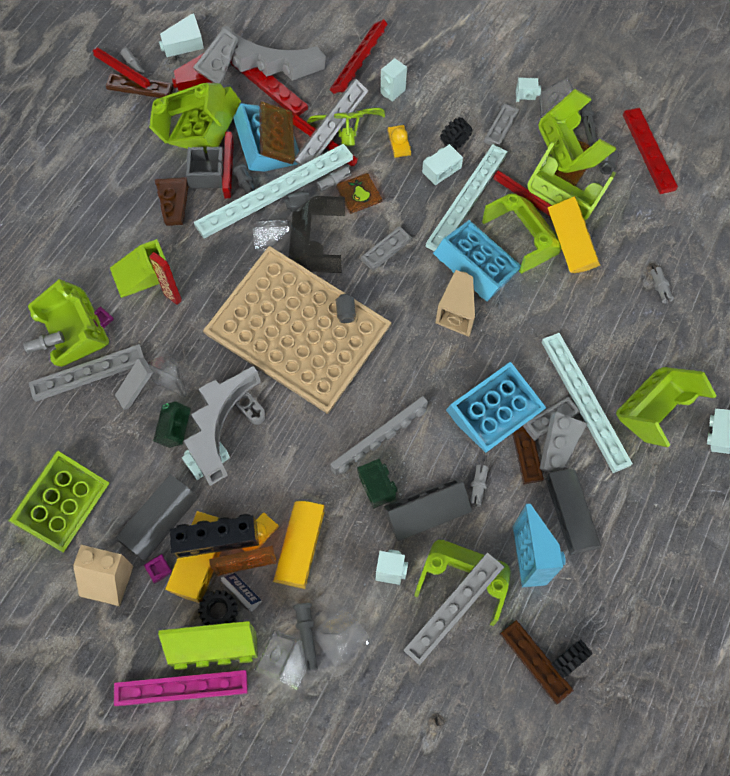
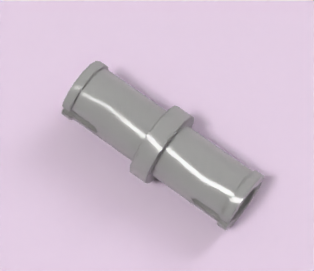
M129 48L122 49L121 55L125 59L126 65L144 76L145 71L140 66L138 58L134 57Z
M346 166L335 173H330L328 177L316 182L319 190L323 192L333 185H339V182L352 175Z
M656 267L658 274H656L654 269L650 271V274L655 282V290L659 292L662 303L666 304L668 303L666 296L670 302L674 300V297L669 288L670 283L665 279L662 268Z
M58 331L47 336L41 335L38 339L24 342L23 345L27 354H30L40 349L47 350L50 346L64 343L65 339L63 333Z
M476 465L474 481L471 482L472 493L469 501L472 506H475L476 503L477 507H482L484 490L487 489V484H485L487 472L489 470V467L483 465V468H481V465Z

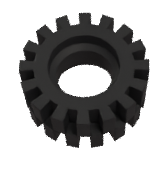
M458 117L453 122L450 121L448 126H445L446 129L442 130L443 134L440 135V140L446 146L450 144L456 150L457 147L460 148L462 144L464 145L466 140H469L473 129L464 118Z
M215 590V592H208V596H203L204 600L199 603L200 609L198 608V613L204 625L235 623L236 616L239 613L237 610L238 605L230 593L228 594L224 590ZM215 603L225 604L227 610L223 617L214 618L211 616V607Z
M580 639L551 665L562 678H565L593 653Z

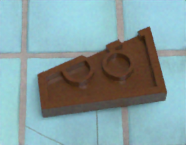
M186 177L154 179L161 203L160 207L166 226L183 225L189 188Z

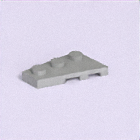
M223 28L193 68L212 83H220L222 85L238 42L237 37Z
M551 412L540 469L550 473L563 470L587 423L558 412Z

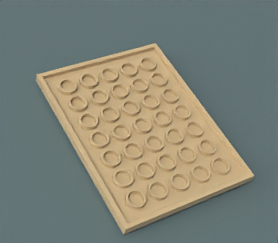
M268 246L203 332L329 414L390 328L392 322L354 299L356 311L354 321L351 323H340L337 318L335 300L345 293Z

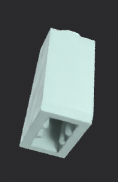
M194 14L187 16L160 33L162 41H159L161 51H165L166 57L204 49Z

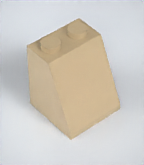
M455 270L438 305L435 323L470 337L475 318L473 276L464 271Z
M81 545L73 565L79 596L120 606L133 565L122 554Z

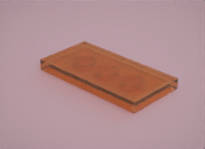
M261 101L259 105L260 155L293 164L295 154L292 111Z

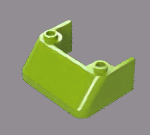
M202 83L154 100L149 128L167 144L171 116L204 106V110L219 127L222 126L225 103L224 87L220 83Z
M574 89L543 116L538 125L547 147L555 138L558 139L550 154L557 160L558 170L563 173L593 168L616 150L615 146L599 139L583 152L573 130L581 121L579 110L592 99L577 89Z
M555 138L528 181V190L551 205L575 196L584 220H586L605 193L616 172H612L604 186L599 183H591L585 191H582L555 175L558 169V162L554 157L550 156L558 141Z
M512 193L485 206L482 219L483 224L513 210L533 235L534 245L537 250L523 257L519 270L521 274L560 254L562 248L558 236L529 200Z
M663 367L656 370L616 411V415L620 422L644 442L668 448L670 443L659 423L677 404L690 405L699 396L715 398L716 394L705 372Z
M445 540L435 541L430 549L414 596H419L427 572L439 575L449 565L470 573L484 555ZM502 561L499 562L504 565V568L487 587L488 593L498 599L491 618V626H494L499 620L509 587L511 570Z

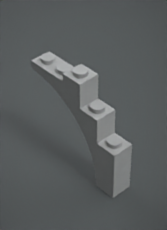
M228 26L222 27V29H226L238 39L231 60L240 72L258 67L266 76L283 71L291 80H295L324 70L326 56L317 46L301 50L272 49L243 39Z
M254 366L227 379L221 384L214 380L199 388L207 406L198 409L191 415L200 432L191 435L188 439L184 440V443L209 486L228 476L222 464L219 451L220 434L223 423L235 403L248 390L260 383L258 372Z

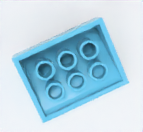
M240 103L233 118L248 169L265 172L297 165L298 163L293 159L299 153V149L286 110Z
M470 220L446 236L433 253L453 273L455 270L473 276L474 291L486 301H489L521 267L517 261Z
M509 362L453 402L446 411L455 423L486 453L546 409V407L514 365Z
M526 504L513 525L522 587L544 586L565 565V554L563 551L561 552L559 543L532 505Z

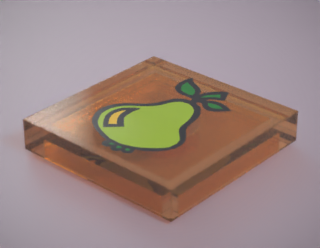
M368 173L336 184V188L350 214L382 202V198Z

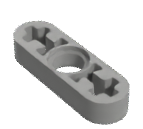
M246 392L235 403V406L252 424L259 425L266 418L265 411ZM242 398L250 400L246 406H241L239 401ZM251 408H253V410L256 413L260 414L259 418L253 416V413L250 410Z

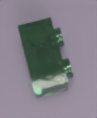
M176 401L162 405L153 442L168 448L183 445L191 408Z
M380 459L357 467V475L373 509L395 500L398 490L394 481L390 482L387 476L389 471L385 463L382 464Z

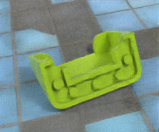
M58 279L28 305L32 319L36 322L44 323L49 334L58 331L63 333L65 342L56 344V349L50 352V360L56 366L64 367L103 349L109 344V339L103 327L100 326L99 318L95 315V310L87 294L76 285Z

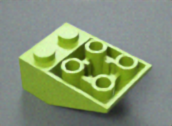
M157 239L139 245L110 267L121 298L160 284L149 258L154 252L165 259Z

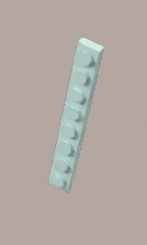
M492 144L426 242L425 247L435 251L446 236L460 227L507 156L508 151Z
M560 333L542 339L541 343L575 405L580 410L581 416L585 423H587V427L612 472L615 473L630 467L633 463Z

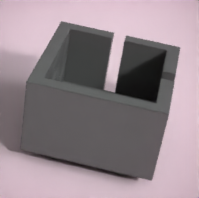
M188 147L186 179L189 188H222L223 147H207L209 161L206 160L203 147Z

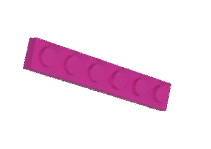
M247 671L114 683V706L248 694Z

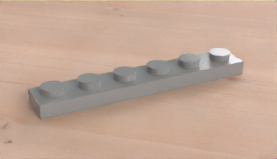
M357 79L351 82L293 159L300 166L319 157L345 123L346 118L336 119L334 114L353 112L368 92Z
M140 344L29 382L33 400L37 402L131 369L138 358H145Z
M422 396L330 464L332 473L335 476L339 473L344 474L355 461L357 463L360 462L370 450L375 451L378 449L381 442L386 438L387 440L391 439L401 427L404 429L410 425L411 420L416 416L421 417L427 411L428 401Z
M487 552L403 651L420 665L501 572L504 565Z

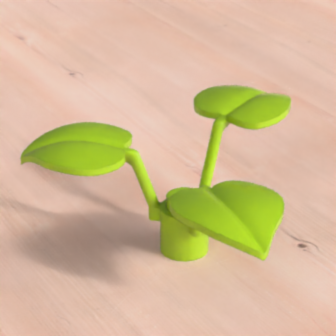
M368 108L357 112L334 114L336 119L346 118V128H342V132L341 129L338 130L341 144H344L346 147L355 146L356 131L359 119L363 117V114H375L385 118V110L382 108ZM326 115L311 116L307 122L310 124L323 120ZM356 118L354 130L349 128V119Z

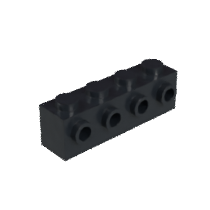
M242 514L238 518L233 519L222 517L214 522L199 521L196 525H177L176 528L170 529L171 554L178 559L258 546L257 521L253 515Z

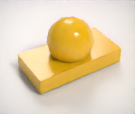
M404 125L388 127V135L394 158L411 155L408 133Z
M264 512L256 520L259 545L241 548L250 557L279 527Z

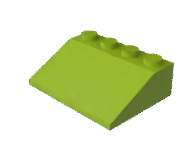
M224 87L225 103L222 126L219 127L204 110V106L181 114L167 142L170 145L186 149L188 147H203L205 153H207V147H219L241 100L231 87Z
M56 451L7 521L64 553L109 485V482L60 451Z
M250 621L159 630V638L167 663L174 667V670L187 669V665L196 664L198 668L208 667L209 663L218 662V665H229L232 660H239L240 663L253 662L252 658H258L257 633Z

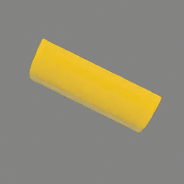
M574 196L548 207L569 271L571 273H580L601 266L576 197Z
M307 501L294 502L273 582L302 589L306 588L325 513L324 505Z
M197 511L192 525H196L199 521L214 522L219 517ZM221 552L178 558L165 590L197 603L202 602Z

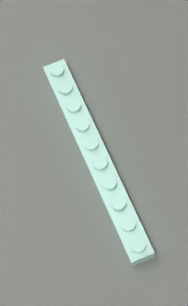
M342 144L195 221L194 225L203 239L350 162L353 160V155Z

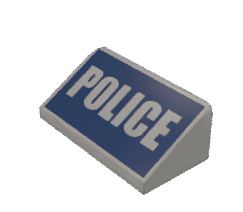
M230 573L221 578L222 583L250 612L262 602L261 598L236 573Z

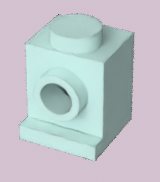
M518 77L516 102H519L520 99L536 100V96L541 94L538 78Z

